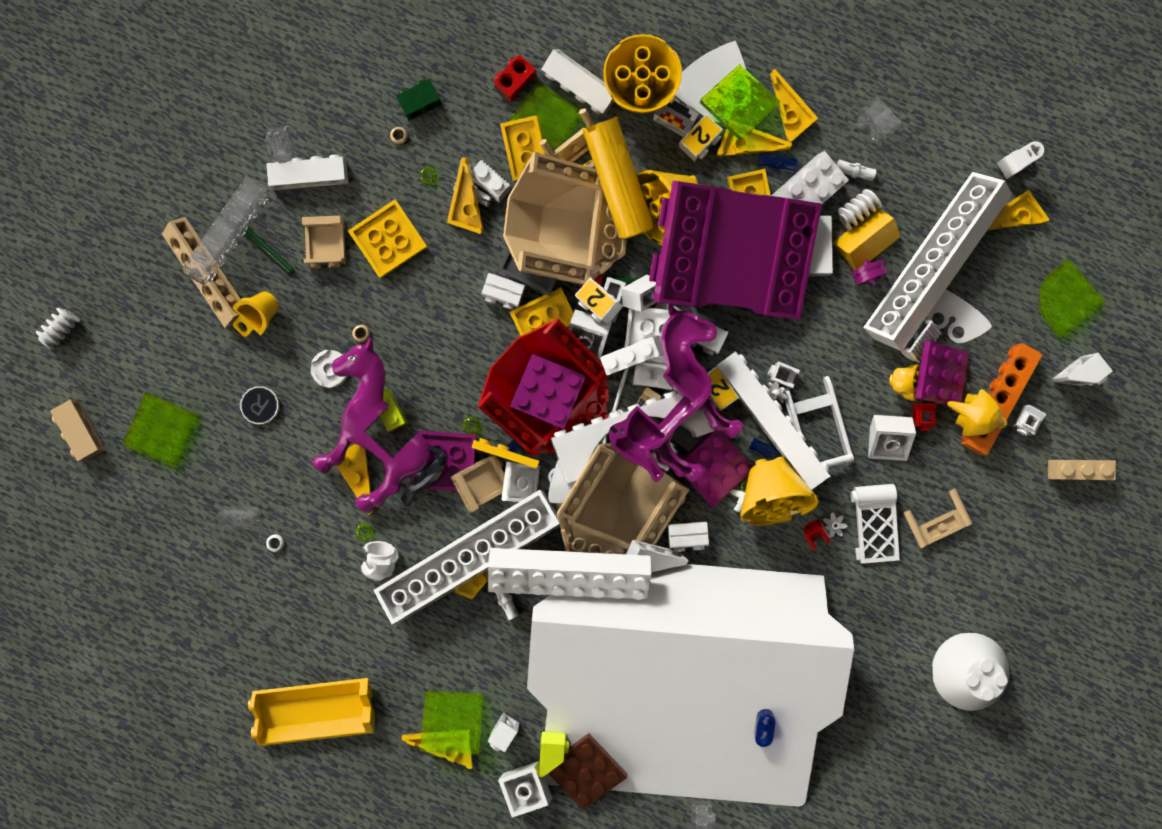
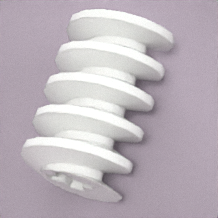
M865 189L862 194L856 196V199L853 198L850 200V203H846L844 208H839L838 216L847 230H851L850 223L857 226L858 222L856 219L862 222L864 220L862 214L869 217L870 213L868 210L875 212V205L881 208L882 204L872 191Z
M57 308L56 310L59 312V315L51 314L54 321L47 319L46 322L49 326L41 325L44 332L36 331L39 341L51 350H55L54 345L60 344L59 339H65L64 333L69 334L71 332L70 328L76 326L75 322H80L79 318L66 309Z

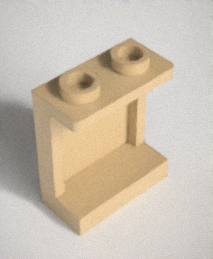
M341 216L302 217L306 243V259H304V264L311 269H320L321 265H329V268H340V265L346 264L344 219Z
M490 455L451 476L468 511L473 512L479 509L478 506L502 494L505 474L502 470L503 463L499 457L496 458L495 455Z

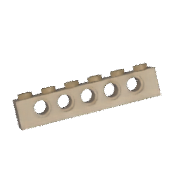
M183 217L169 221L162 232L163 237L224 328L232 326L239 316L232 307L241 300L187 218Z

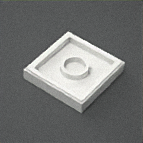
M506 461L502 500L520 502L537 492L540 465L534 468L521 463Z

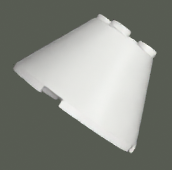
M961 633L949 638L939 647L932 663L933 682L938 693L949 704L962 710L974 711L991 706L1000 699L1009 682L1010 669L1004 651L994 640L978 633Z

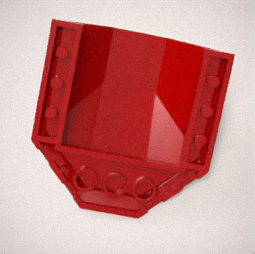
M558 318L517 338L490 367L478 404V408L531 456L541 453H556L551 438L555 437L554 433L563 430L510 408L532 354L586 375L564 428L566 433L573 431V426L584 423V426L592 424L591 420L601 416L603 420L608 418L609 388L607 387V377L609 375H606L602 362Z

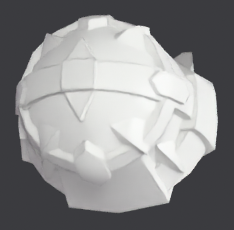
M382 541L365 544L363 549H365V552H368L367 560L361 565L362 573L374 581H381L384 578L390 577L398 559L396 548Z

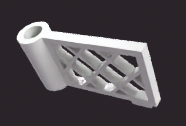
M884 484L854 487V490L851 491V501L856 505L859 548H855L856 560H860L861 564L900 560L896 516L897 492L895 485ZM891 507V515L887 520L879 515L883 508ZM869 509L874 514L866 522L862 519L861 510ZM878 516L884 523L878 530H875L870 524ZM887 525L892 528V534L888 539L880 534ZM867 527L875 532L869 541L863 537V532ZM878 535L885 540V543L879 550L871 544ZM888 544L893 547L894 556H885L882 553ZM870 545L877 552L872 558H865L864 551Z

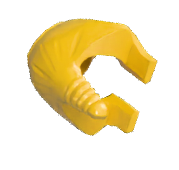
M980 389L977 395L967 394L964 403L954 401L947 403L952 410L959 413L956 424L962 426L963 436L984 435L991 433L997 428L1003 429L1007 425V420L1002 417L998 404L983 389Z

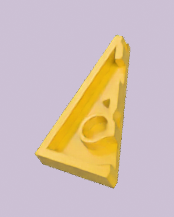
M730 120L716 156L789 150L792 143Z
M463 157L459 166L447 223L482 234L484 229L468 158Z
M481 438L479 442L473 441V449L530 467H538V460L510 452L507 446L498 444V447L490 445L491 441Z
M354 444L348 448L345 460L337 468L358 498L361 494H370L371 485L366 449Z

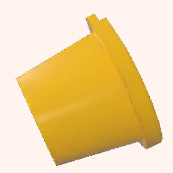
M261 292L251 298H242L232 307L239 315L233 322V327L244 337L249 336L253 330L261 336L267 330L269 321L279 310L277 299L269 292ZM239 322L244 323L247 327V330H243L240 327Z

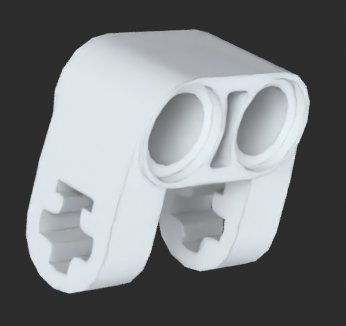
M1031 142L1001 159L997 165L1005 178L1008 179L1039 159L1044 153V146L1040 142ZM1032 148H1033V149H1035V148L1038 149V151L1036 152V154H1034V152L1032 151Z

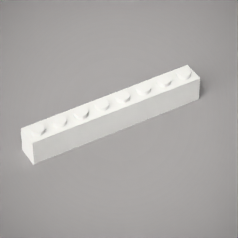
M734 352L717 366L738 395L740 401L779 453L785 457L788 464L812 490L830 477L828 474L830 472L829 468L825 463H820L816 458L818 456L816 451L806 445L804 435L800 431L796 432L791 418L788 415L784 416L781 412V405L777 400L773 401L769 396L771 394L769 389L758 382V375L753 369L749 370L743 355H738Z

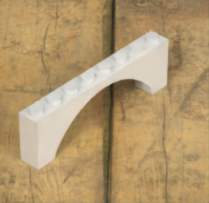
M672 391L664 394L665 398L657 400V397L646 400V405L639 407V404L627 407L628 411L621 413L620 410L612 412L607 419L603 420L601 416L591 420L592 424L584 426V423L573 426V431L566 433L565 430L554 433L555 437L551 438L566 482L571 483L579 478L595 447L609 432L610 427L625 420L636 406L648 416L665 418L683 397ZM697 410L680 424L689 430L693 437H699L714 431L701 410Z

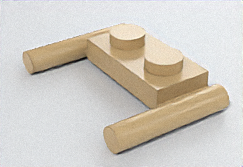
M581 109L579 114L586 126L595 125L587 110ZM582 129L554 150V152L546 139L541 140L539 143L546 155L569 162L575 161L589 150Z
M956 488L948 491L956 510L947 512L918 526L911 510L903 513L920 548L973 524Z

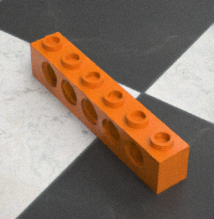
M1023 343L1013 345L1007 354L1009 358L1006 362L1002 363L998 370L999 376L989 386V389H991L989 395L996 401L1001 409L1002 417L1006 420L1043 355ZM1016 361H1019L1021 364L1020 370L1015 366ZM1007 377L1012 381L1010 387L1006 384ZM998 394L1003 398L1001 403L997 401ZM997 428L991 433L984 434L982 437L980 435H962L963 441L961 445L979 455H988L1001 429Z

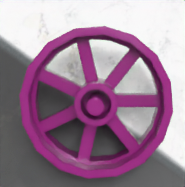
M867 259L864 260L862 267L851 272L856 286L867 282L872 283L873 286L876 285V280L879 277L889 273L888 268L885 266V260L882 259L873 263L868 262Z

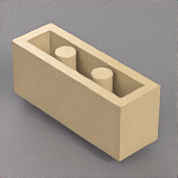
M70 399L50 411L53 415L52 420L56 426H59L62 432L61 437L71 448L70 453L77 461H87L105 451L79 400Z
M1048 460V479L1116 480V461Z

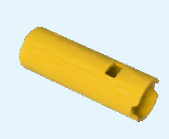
M614 117L582 129L619 238H630L652 229L654 225L618 118Z

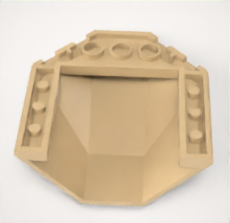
M533 152L508 196L503 237L519 271L584 285L589 278L594 280L598 275L603 274L617 259L625 255L627 238H619L596 169Z
M611 443L599 444L557 512L566 552L626 555L632 540L655 545L690 489L665 472H663L664 476L660 481L654 482L646 469L628 461L612 447Z

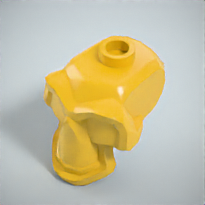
M920 364L910 365L906 368H897L894 370L893 375L890 376V386L893 387L896 393L901 394L907 400H918L915 396Z

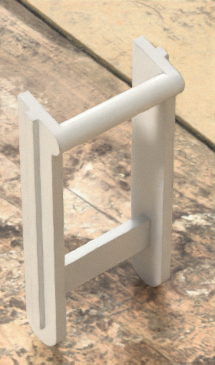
M828 376L823 377L827 394L793 403L790 391L786 387L783 393L788 398L784 400L796 432H801L796 414L831 406L845 455L822 462L828 468L847 463V465L854 463V457L830 378Z

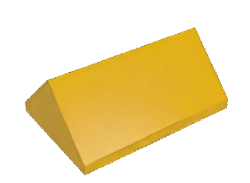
M876 208L875 212H870L869 217L865 216L862 222L859 221L857 226H853L851 230L845 232L832 244L853 270H856L864 265V260L867 259L870 262L901 236L894 218Z

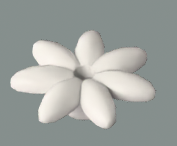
M774 382V384L768 383L771 397L774 400L778 398L783 403L784 399L788 398L783 393L785 388H779L778 382Z
M831 513V520L823 519L827 524L825 526L827 531L830 530L829 536L832 538L835 532L842 536L841 529L847 527L846 524L841 523L843 516H839L836 519L835 514Z

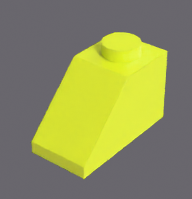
M542 732L539 777H544L564 762V754H568L569 741H565L566 733Z

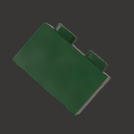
M430 78L420 80L415 86L404 88L399 91V94L395 95L408 121L442 105Z

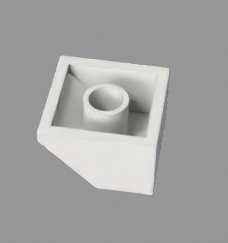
M1099 353L1081 356L1052 380L1055 383L1091 386L1096 383L1099 385L1108 379L1107 375L1113 371Z
M874 415L870 426L868 458L907 461L916 435L913 418Z

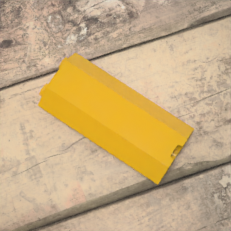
M363 678L252 691V697L248 701L249 711H252L255 717L254 727L251 728L252 739L256 741L258 746L374 733L375 713L374 709H372L371 697H373L369 679Z

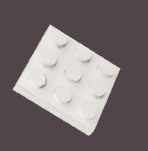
M648 307L640 312L629 308L625 347L659 335L661 339L665 322L670 317L668 310ZM664 354L637 364L667 369Z

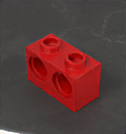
M519 54L516 58L513 57L509 60L503 72L499 71L493 81L494 86L512 102L537 76V72ZM522 67L525 71L517 73L516 69ZM506 81L512 82V85L510 87H504L503 83Z

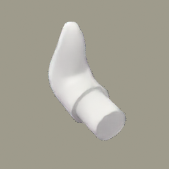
M732 489L730 493L739 498L734 510L741 513L745 492Z

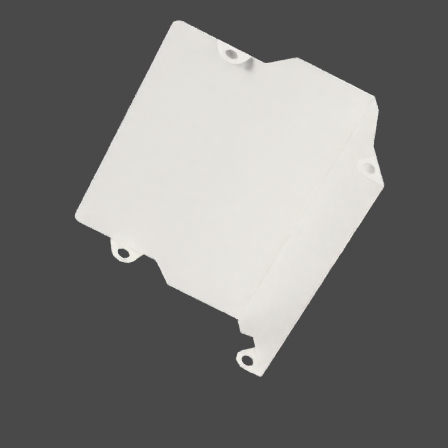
M686 564L651 572L647 599L550 595L535 605L532 615L527 689L547 709L545 732L566 733L565 741H569V747L589 733L626 771L627 778L611 789L612 791L802 806L806 802L817 733L843 715L854 652L853 636L828 614L825 580L822 575ZM549 774L545 775L548 785L559 786Z

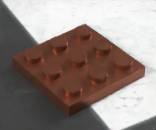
M589 733L569 747L568 754H564V762L548 773L583 810L627 778L626 771Z

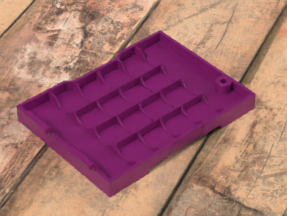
M673 180L670 198L662 197L658 226H664L665 230L661 254L653 253L649 277L650 282H656L653 300L659 303L703 307L708 303L746 307L750 312L756 314L800 319L822 203L738 192L732 189Z

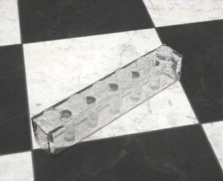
M248 176L244 178L183 266V273L204 286L208 281L211 282L216 275L215 270L218 266H222L227 259V256H225L227 252L235 248L238 236H243L246 232L247 223L249 220H254L258 213L257 208L259 205L263 206L268 198L265 186Z

